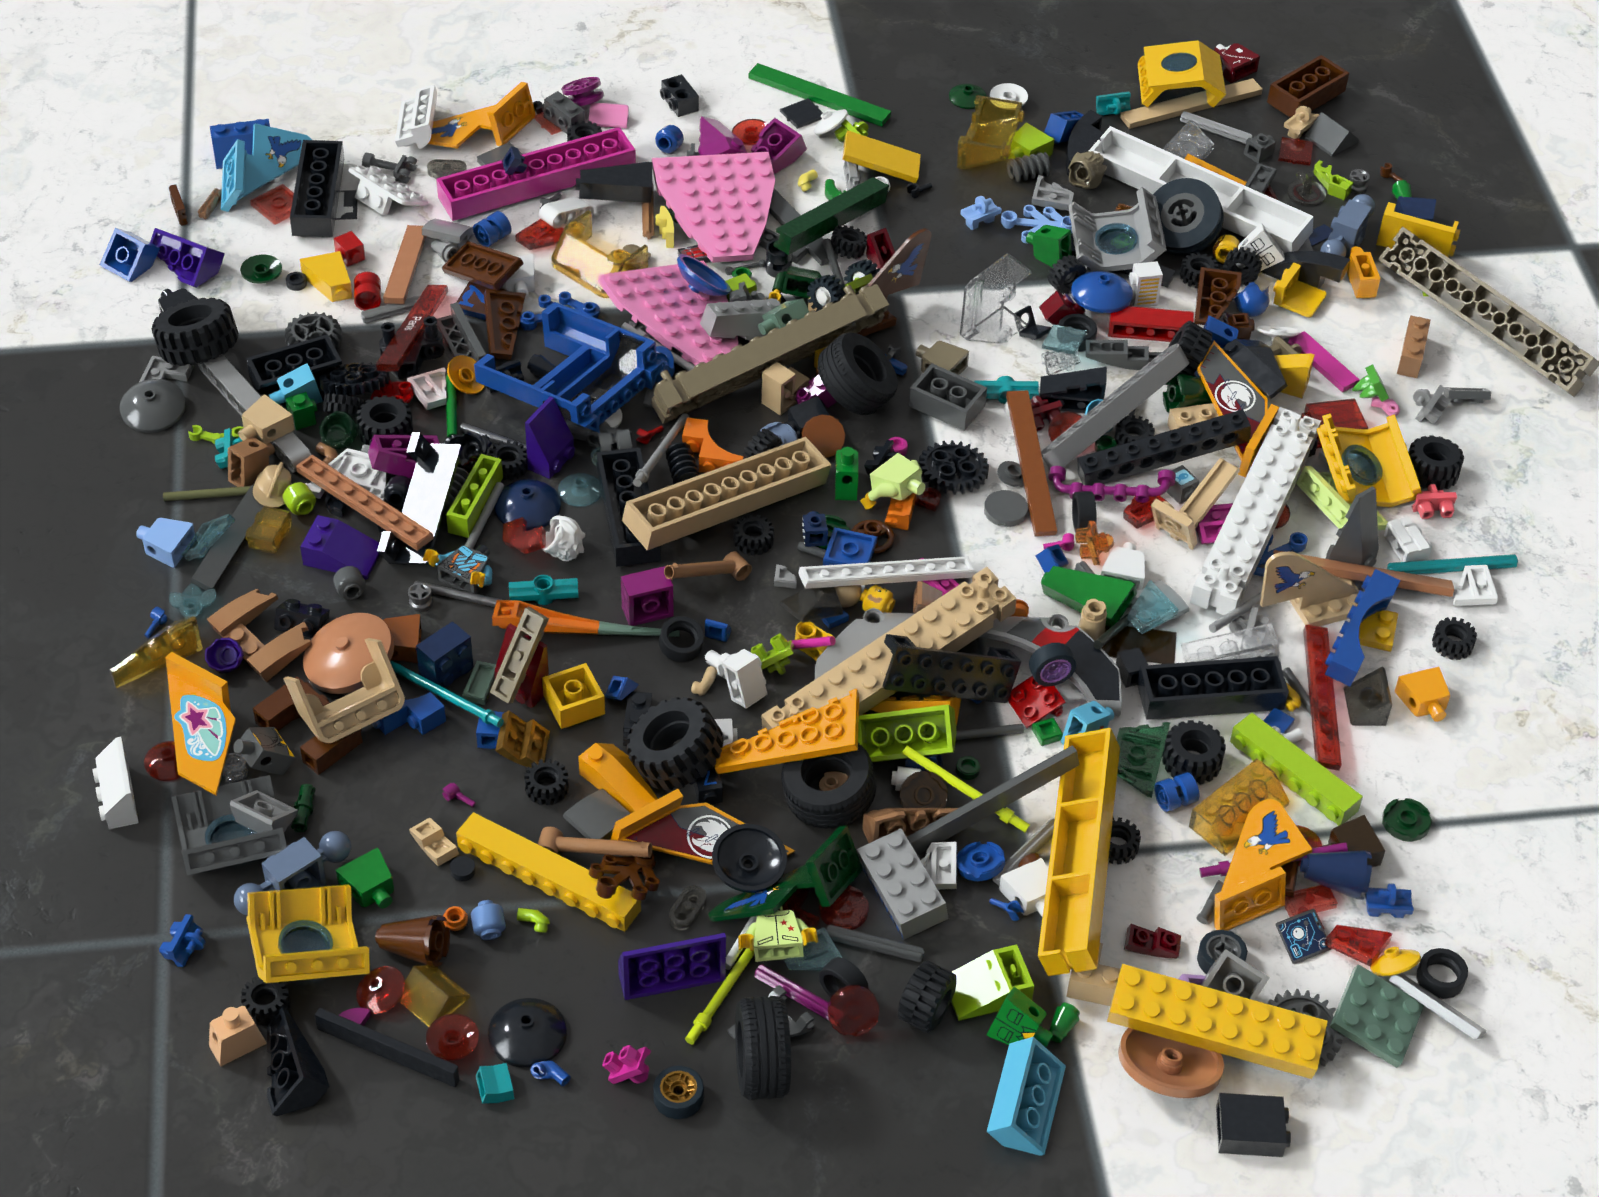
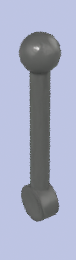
M760 260L757 263L744 265L740 267H745L748 269L758 266L765 267L766 261ZM727 267L725 272L727 275H732V272L739 267Z

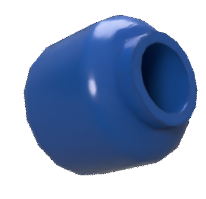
M675 125L663 127L655 137L657 147L664 153L674 152L684 141L682 131Z

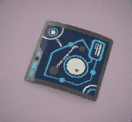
M1315 909L1276 923L1277 930L1293 964L1332 949Z

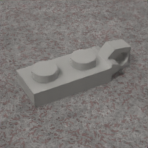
M844 161L843 168L848 191L860 184L861 175L857 173V164Z

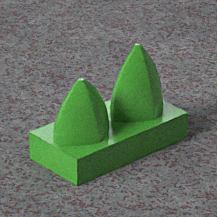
M1373 364L1366 367L1368 375L1364 376L1353 387L1352 391H1362L1359 396L1360 398L1379 396L1381 402L1385 401L1389 396Z

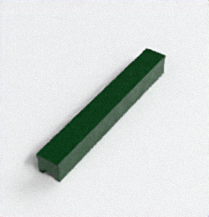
M874 177L776 228V232L780 235L779 240L775 241L773 246L790 255L832 232L835 227L843 226L885 203L889 185Z

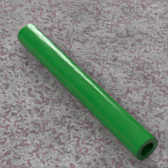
M447 374V437L458 434L457 388L451 383Z

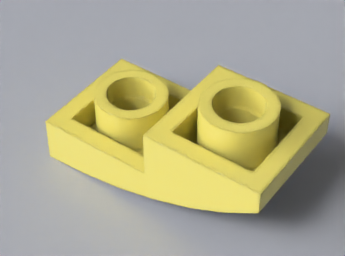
M660 206V214H656L655 226H659V234H662V239L666 240V248H674L673 220L666 207Z

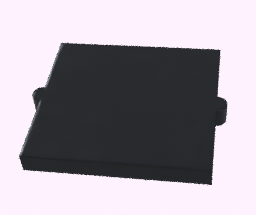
M808 98L780 109V112L787 118V121H790L797 129L821 120V115L823 114L819 106L815 105Z

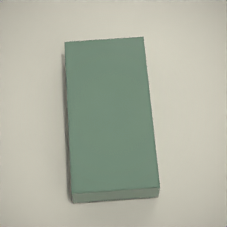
M477 661L464 689L462 698L472 703L485 705L495 681L494 671L496 664Z

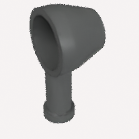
M1220 880L1214 886L1202 911L1196 917L1203 924L1209 922V917L1215 908V894L1222 890L1224 883Z

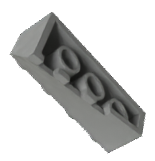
M773 298L708 303L700 325L710 337L735 339L736 336H740L746 340H751L757 336L763 337L765 335L758 328V324L764 321L762 315L781 304L777 299Z

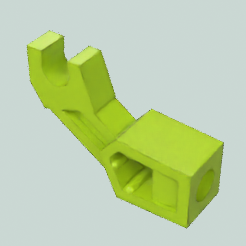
M1319 160L1314 166V176L1326 188L1327 194L1345 200L1351 193L1353 182L1339 175H1332V166L1328 165V167L1324 168L1322 167L1323 162Z

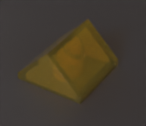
M424 965L413 966L396 998L430 1029H433L470 998V994L438 967Z

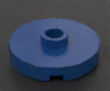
M974 842L966 845L957 854V871L968 880L983 881L997 876L1005 866L1004 851L993 842H987V844Z

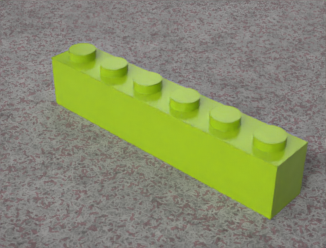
M1251 712L1233 727L1230 743L1235 748L1244 752L1273 777L1287 785L1291 791L1296 792L1308 804L1317 808L1329 820L1337 825H1342L1359 811L1363 798L1361 794Z

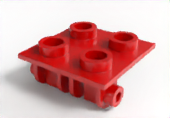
M1033 675L1014 687L1008 700L1026 729L1050 713L1056 717L1060 716L1063 713L1062 705L1066 703L1055 686L1039 685Z

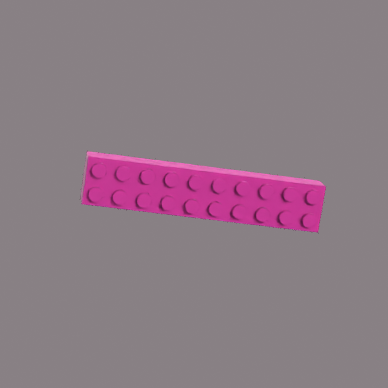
M618 127L522 154L525 157L523 163L527 164L524 173L515 171L513 175L506 174L501 160L437 178V193L452 221L576 186V178H580V170L635 164L636 150L621 128Z

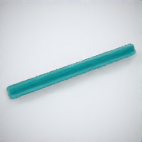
M1515 554L1393 562L1388 563L1387 569L1411 574L1464 571L1465 566L1487 565L1488 569L1517 567L1518 559Z

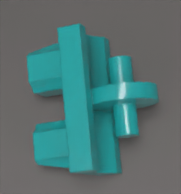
M1122 92L1096 96V113L1099 115H1119L1121 112L1131 110V93Z
M230 428L224 430V437L215 440L216 449L220 453L215 455V462L220 469L228 467V447L242 442L240 437L236 439L232 436Z

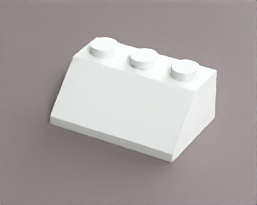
M117 737L95 758L97 768L92 769L95 783H100V787H96L98 802L103 801V806H99L101 821L106 820L109 829L139 823L122 738Z

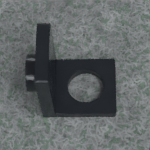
M1029 305L1014 313L1019 336L1036 340L1052 331L1051 327L1036 324L1032 308ZM1027 313L1029 320L1027 324L1023 325L1021 323V316Z

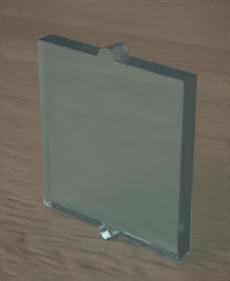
M1053 325L1042 344V349L1075 355L1086 335V331L1074 329L1070 326Z

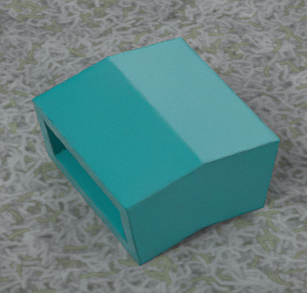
M507 1063L479 1067L476 1080L482 1104L500 1103L514 1099V1091Z

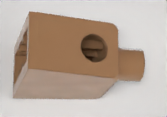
M251 437L228 447V481L237 487L254 484L259 473L269 465V456L275 452L274 446L271 443L264 444Z

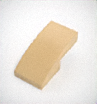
M431 818L409 829L410 834L437 866L459 855L457 847L444 836L443 829Z

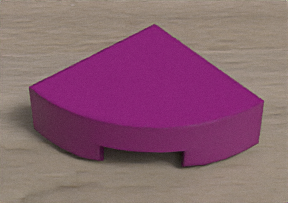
M352 1008L342 1012L339 1016L364 1026L371 1016V1012L366 1008Z

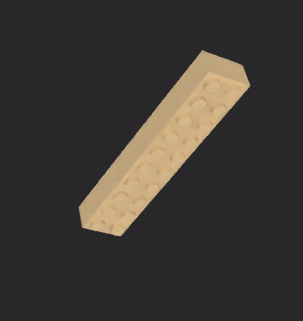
M803 437L626 502L622 521L645 549L650 550L826 484L831 464L807 437Z

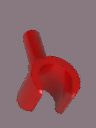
M661 425L650 431L638 429L636 434L640 436L636 441L648 444L652 436L664 430L663 426Z

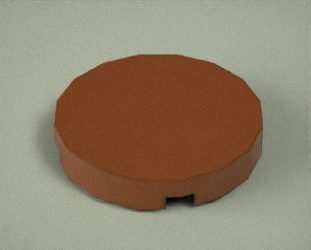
M818 415L806 422L802 429V438L807 437L818 451L827 458L834 456L837 450H841L845 441V432L838 419L830 415Z

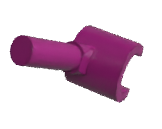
M450 783L443 788L444 792L442 795L447 801L456 797L471 807L475 806L476 802L463 795L455 783Z

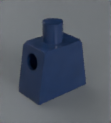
M1398 196L1395 212L1433 222L1436 199Z

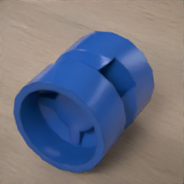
M496 211L473 226L476 239L485 247L491 246L498 239L511 234L512 231L508 218L500 211Z
M1188 772L1175 776L1173 780L1168 778L1156 782L1154 786L1156 800L1164 812L1178 809L1181 805L1187 806L1199 801L1198 785L1193 775Z

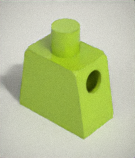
M1026 122L1010 138L1007 157L1008 159H1015L1016 157L1022 158L1025 155L1044 154V152L1049 157L1053 154L1054 139Z

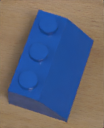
M269 119L210 126L216 169L223 168V160L237 139L245 141V150H247V154L252 155L253 125L260 124L270 127Z

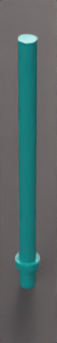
M390 661L394 673L482 718V721L486 724H493L497 727L503 725L504 719L495 715L494 711L490 709L485 710L398 663Z

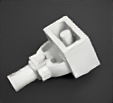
M745 649L731 655L728 653L720 655L714 650L707 652L705 655L706 663L715 667L718 675L723 676L727 680L732 701L747 709L768 695L765 686L766 680L761 669L762 662L756 654H752Z

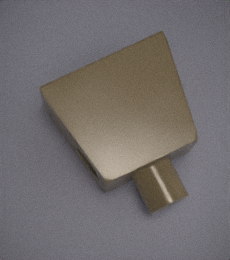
M940 340L930 348L921 344L916 350V356L922 358L921 371L923 373L933 363L959 375L968 367L969 351Z

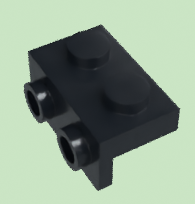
M288 599L276 607L274 629L286 632L305 622L308 626V631L303 632V636L312 638L320 630V625L329 619L330 609L322 608L319 604L307 605L300 603L297 599Z

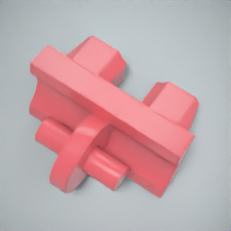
M1431 484L1428 486L1427 491H1421L1422 494L1416 495V501L1412 508L1413 512H1419L1422 519L1433 517L1434 511H1440L1443 518H1451L1455 511L1454 504L1457 499L1456 492L1437 490L1436 485Z

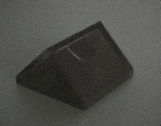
M1380 667L1352 682L1351 686L1343 687L1350 724L1353 726L1387 725L1392 708V700L1385 668Z

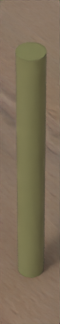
M250 486L163 492V500L175 501L242 496L247 493Z

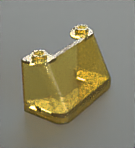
M980 95L976 96L974 104H976L975 112L972 113V122L967 135L960 136L958 141V169L976 168L1005 161L1006 157H1010L1013 138L1019 122H1023L1025 112L1022 111V102Z

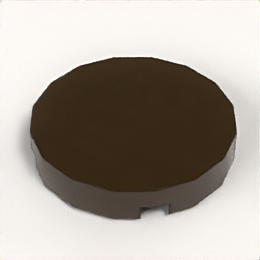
M926 771L915 772L907 777L901 785L899 793L900 803L903 808H945L948 801V790L942 778L935 773Z

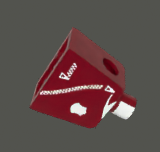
M1238 43L1228 47L1218 44L1215 47L1214 51L1220 55L1223 76L1230 83L1257 72L1260 56Z

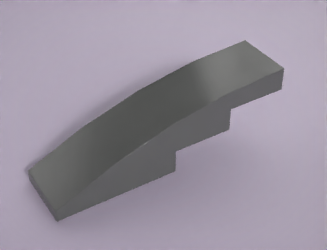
M1086 340L1087 358L1125 369L1141 370L1162 353L1149 352V346H1128V340Z

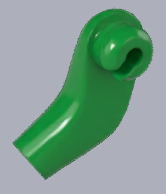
M833 179L825 181L824 195L828 200L846 192L845 190L843 192L838 190Z

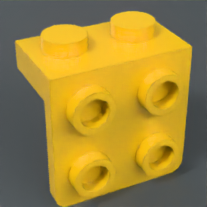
M1294 262L1289 269H1285L1281 281L1277 280L1273 291L1276 293L1273 304L1302 316L1312 317L1325 299L1326 292L1298 281L1301 265Z

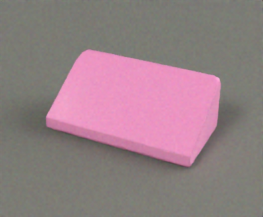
M590 104L588 121H592V124L597 123V126L627 128L629 118L628 105Z

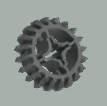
M317 311L314 314L307 312V315L299 314V318H293L292 322L288 323V327L285 329V342L289 346L328 334L335 349H339L340 343H342V328L337 319H333L332 315L326 316L325 312L318 314Z

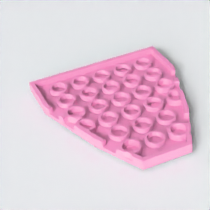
M769 152L652 158V169L657 193L664 197L668 209L671 208L673 210L675 219L686 235L698 242V248L707 254L711 262L753 260L761 236L766 229L775 186V176Z
M678 264L599 275V284L621 312L626 309L632 314L631 320L647 326V333L669 350H672L674 347L682 352L681 358L691 362L694 366L701 362L707 363L712 361L713 357L720 353L727 354L738 345V336L735 339L710 337L700 325L706 305L708 303L728 302L727 296H710L702 292L695 293L688 287L689 283L683 278Z

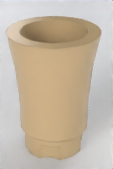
M1090 599L1087 600L1086 605L1081 611L1078 627L1086 632L1094 641L1105 633L1106 604L1103 601Z

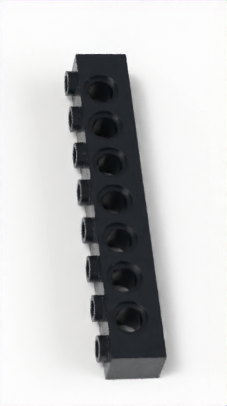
M1242 409L1078 457V475L1083 485L1093 486L1095 483L1106 484L1249 442L1251 425Z

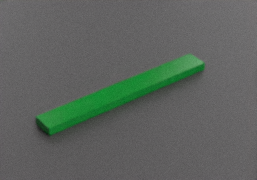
M759 63L748 73L749 79L804 99L808 98L812 102L834 110L845 109L848 115L881 127L891 117L890 110Z

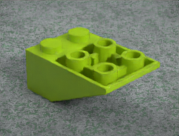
M1017 944L992 950L952 971V973L957 975V985L951 1003L958 1021L999 1011L1013 987L1019 989L1032 1000L1034 984Z

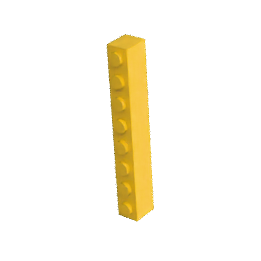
M474 812L456 832L458 848L464 853L472 854L480 858L484 863L500 868L505 874L513 875L521 879L525 884L533 885L541 889L545 894L563 900L568 906L576 907L584 911L588 916L596 917L606 922L612 928H618L625 932L641 911V900L634 899L631 896L632 891L619 885L616 893L611 898H601L597 895L596 891L598 879L592 878L589 875L588 869Z

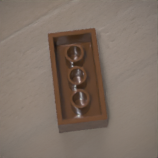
M1320 55L1270 85L1267 103L1290 118L1296 114V109L1300 106L1309 107L1313 111L1346 91L1349 72Z

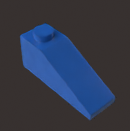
M1077 111L1051 113L1044 133L1052 137L1055 144L1067 142L1074 126L1084 114Z

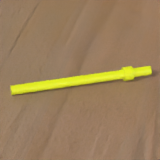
M906 746L903 750V755L928 771L935 773L942 780L973 800L983 795L909 746ZM1008 807L995 812V814L1000 816L999 819L1006 824L1009 822L1024 833L1030 826L1029 823L1016 816L1015 812Z
M750 948L745 949L703 1013L697 1015L693 1021L694 1026L685 1038L687 1043L693 1045L702 1031L707 1030L712 1022V1016L754 956V950L750 951Z

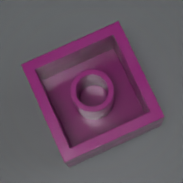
M665 566L621 576L622 609L629 626L674 616L673 584L671 579H667L664 575Z

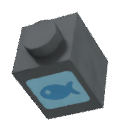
M1183 465L1171 470L1175 472L1176 479L1175 484L1170 486L1167 491L1179 504L1187 501L1199 485V480Z

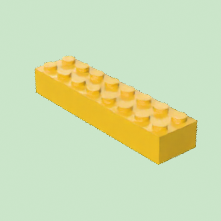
M1122 964L1119 971L1107 1022L1309 1079L1313 1078L1318 1069L1328 1022L1327 1020Z

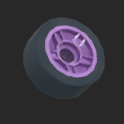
M1059 642L1043 645L1031 655L1029 660V668L1035 681L1043 686H1055L1065 682L1074 674L1077 667L1070 648L1066 644Z

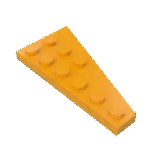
M857 688L849 691L850 695L838 700L835 697L828 700L829 704L816 709L812 707L778 722L779 726L767 730V728L758 731L759 735L750 739L741 738L723 746L720 758L716 759L715 770L717 774L857 751L859 724V692Z

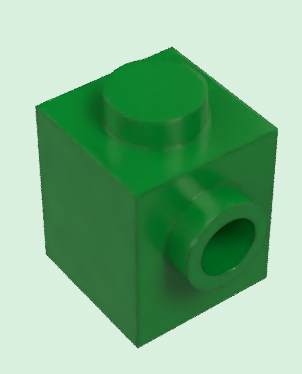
M306 392L285 398L287 411L293 415L295 430L316 424L315 412L317 411V406L314 399L310 400Z

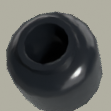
M402 475L392 477L384 489L386 502L392 507L403 508L411 480Z

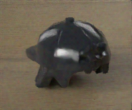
M465 432L463 435L456 434L447 437L443 444H460L462 446L457 467L466 471L473 469L481 454L487 455L492 442H490L487 434L481 436Z

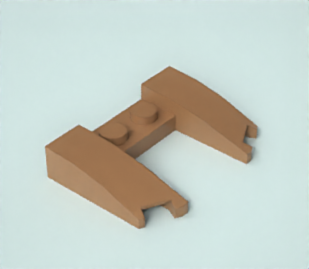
M255 589L228 603L207 618V620L222 638L229 637L240 644L244 653L243 659L267 682L312 644L310 639L304 640L303 632L308 631V626L305 622H302L264 646L245 626L279 598L275 593H270L268 596L260 594L259 589Z

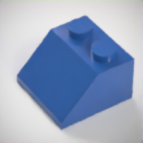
M115 228L99 265L132 282L153 266L160 248L132 232Z

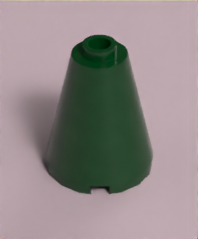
M1178 373L1165 384L1167 385V391L1163 392V404L1168 413L1170 409L1212 403L1202 380L1199 378Z

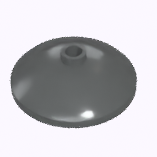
M149 379L139 382L127 390L120 402V414L125 424L131 429L143 433H156L172 427L180 420L185 411L186 401L182 390L176 384L163 379Z

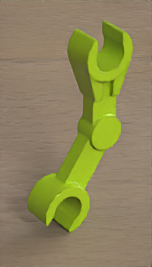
M192 425L194 433L188 431L189 438L192 441L203 439L215 444L216 439L224 437V433L203 431L199 425ZM237 426L232 428V436L238 439V432L244 427Z

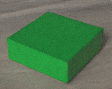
M1054 717L1032 724V731L1041 746L1061 741L1063 733Z

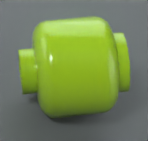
M297 482L286 488L283 493V502L293 514L306 515L313 510L316 497L305 483Z

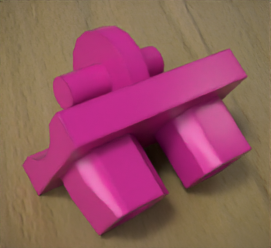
M631 1045L623 1047L619 1055L613 1051L607 1053L602 1067L610 1072L608 1081L612 1084L626 1079H630L636 1084L645 1082L649 1075V1066L644 1061L650 1055L651 1050L647 1047L636 1050Z

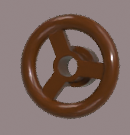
M879 520L861 521L851 530L877 536V541L881 535L887 533L888 540L881 546H878L877 542L873 554L888 550L894 542V532L891 527Z

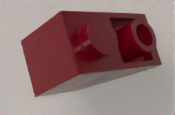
M1055 291L1039 306L1046 321L1057 328L1059 321L1064 316L1070 314L1085 315L1084 312L1086 311L1085 308L1074 303L1070 296L1067 294L1063 295L1058 291Z

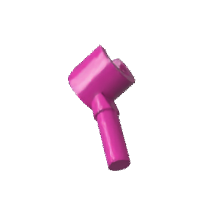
M1066 533L1063 535L1062 541L1043 544V548L1046 549L1058 544L1063 550L1071 551L1074 547V535Z

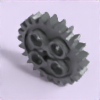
M1299 989L1295 990L1293 996L1288 990L1285 991L1283 997L1279 993L1276 994L1274 1000L1270 999L1267 1004L1291 1011L1294 1010L1302 1014L1309 1013L1312 1017L1328 1021L1319 1063L1325 1067L1329 1060L1333 1061L1344 1039V1036L1330 1027L1336 1008L1328 1009L1326 1007L1329 1002L1328 1000L1322 1003L1319 1002L1320 994L1311 998L1309 990L1306 991L1304 996L1301 995Z

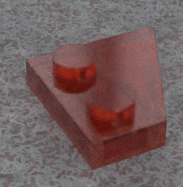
M1135 496L1132 499V503L1123 511V518L1138 529L1154 521L1151 508L1154 500L1158 499L1163 502L1166 501L1161 496L1149 497L1146 503H1140L1136 501Z

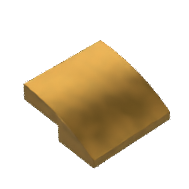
M510 710L503 713L502 719H504V723L499 730L495 751L525 767L532 768L531 764L535 762L538 765L541 759H543L544 763L550 731L534 719L525 722Z

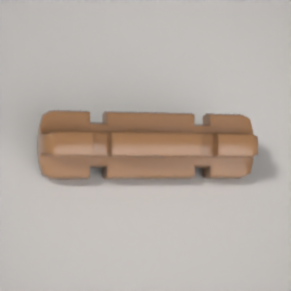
M215 188L198 210L200 218L207 219L216 208L219 201H221V189Z

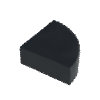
M325 494L328 511L337 517L343 518L347 504L331 494Z

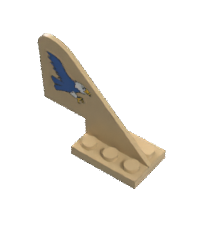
M1280 552L1272 555L1266 561L1260 605L1265 607L1289 600L1307 629L1349 619L1347 615L1352 605L1356 607L1358 605L1354 601L1359 593V589L1353 580L1338 578L1295 552Z

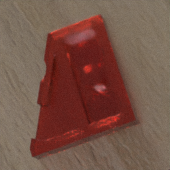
M539 219L515 235L516 241L529 250L572 240L570 232L562 227L554 228L542 219Z
M1336 925L1326 937L1325 946L1371 967L1390 943L1392 933Z

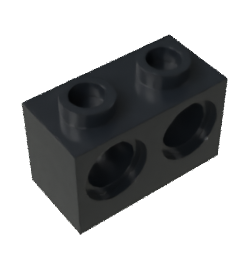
M682 74L661 80L660 96L668 103L670 110L674 111L678 117L699 111V95Z

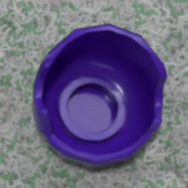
M229 637L215 639L205 650V661L208 666L219 673L232 672L243 661L244 653L242 647L237 641Z

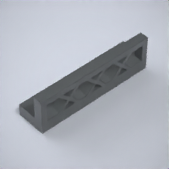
M459 303L450 304L451 315L438 318L437 327L442 333V337L453 358L464 355L457 353L459 349H464L468 351L465 356L471 357L478 362L486 353ZM454 323L452 329L443 326L444 324ZM452 336L461 337L459 342L451 340Z

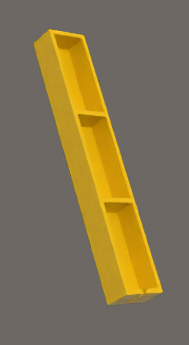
M1111 728L1065 736L1064 749L1072 745L1078 752L1079 766L1061 775L1059 782L1038 958L1048 976L1070 973L1071 969H1074L1075 972L1094 970L1098 966L1120 746Z

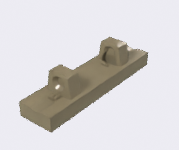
M531 607L525 608L490 690L491 694L508 704L514 702L520 685L524 682L526 671L538 643L544 635V629L549 620L548 617ZM524 635L531 636V640L526 638Z

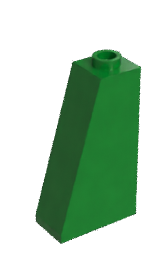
M1053 566L1041 579L1045 595L1080 613L1087 600L1096 599L1103 601L1106 604L1107 612L1105 626L1109 628L1120 620L1137 595L1136 585L1131 581Z

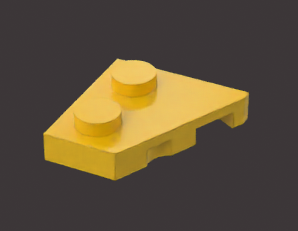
M1382 610L1367 617L1359 627L1360 645L1391 652L1398 613Z

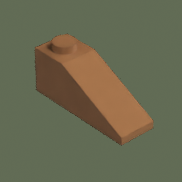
M918 581L913 596V613L919 612L940 598L942 591L922 581Z

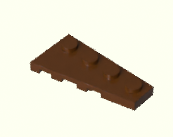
M485 289L484 302L489 354L494 356L495 359L510 360L512 357L526 293Z

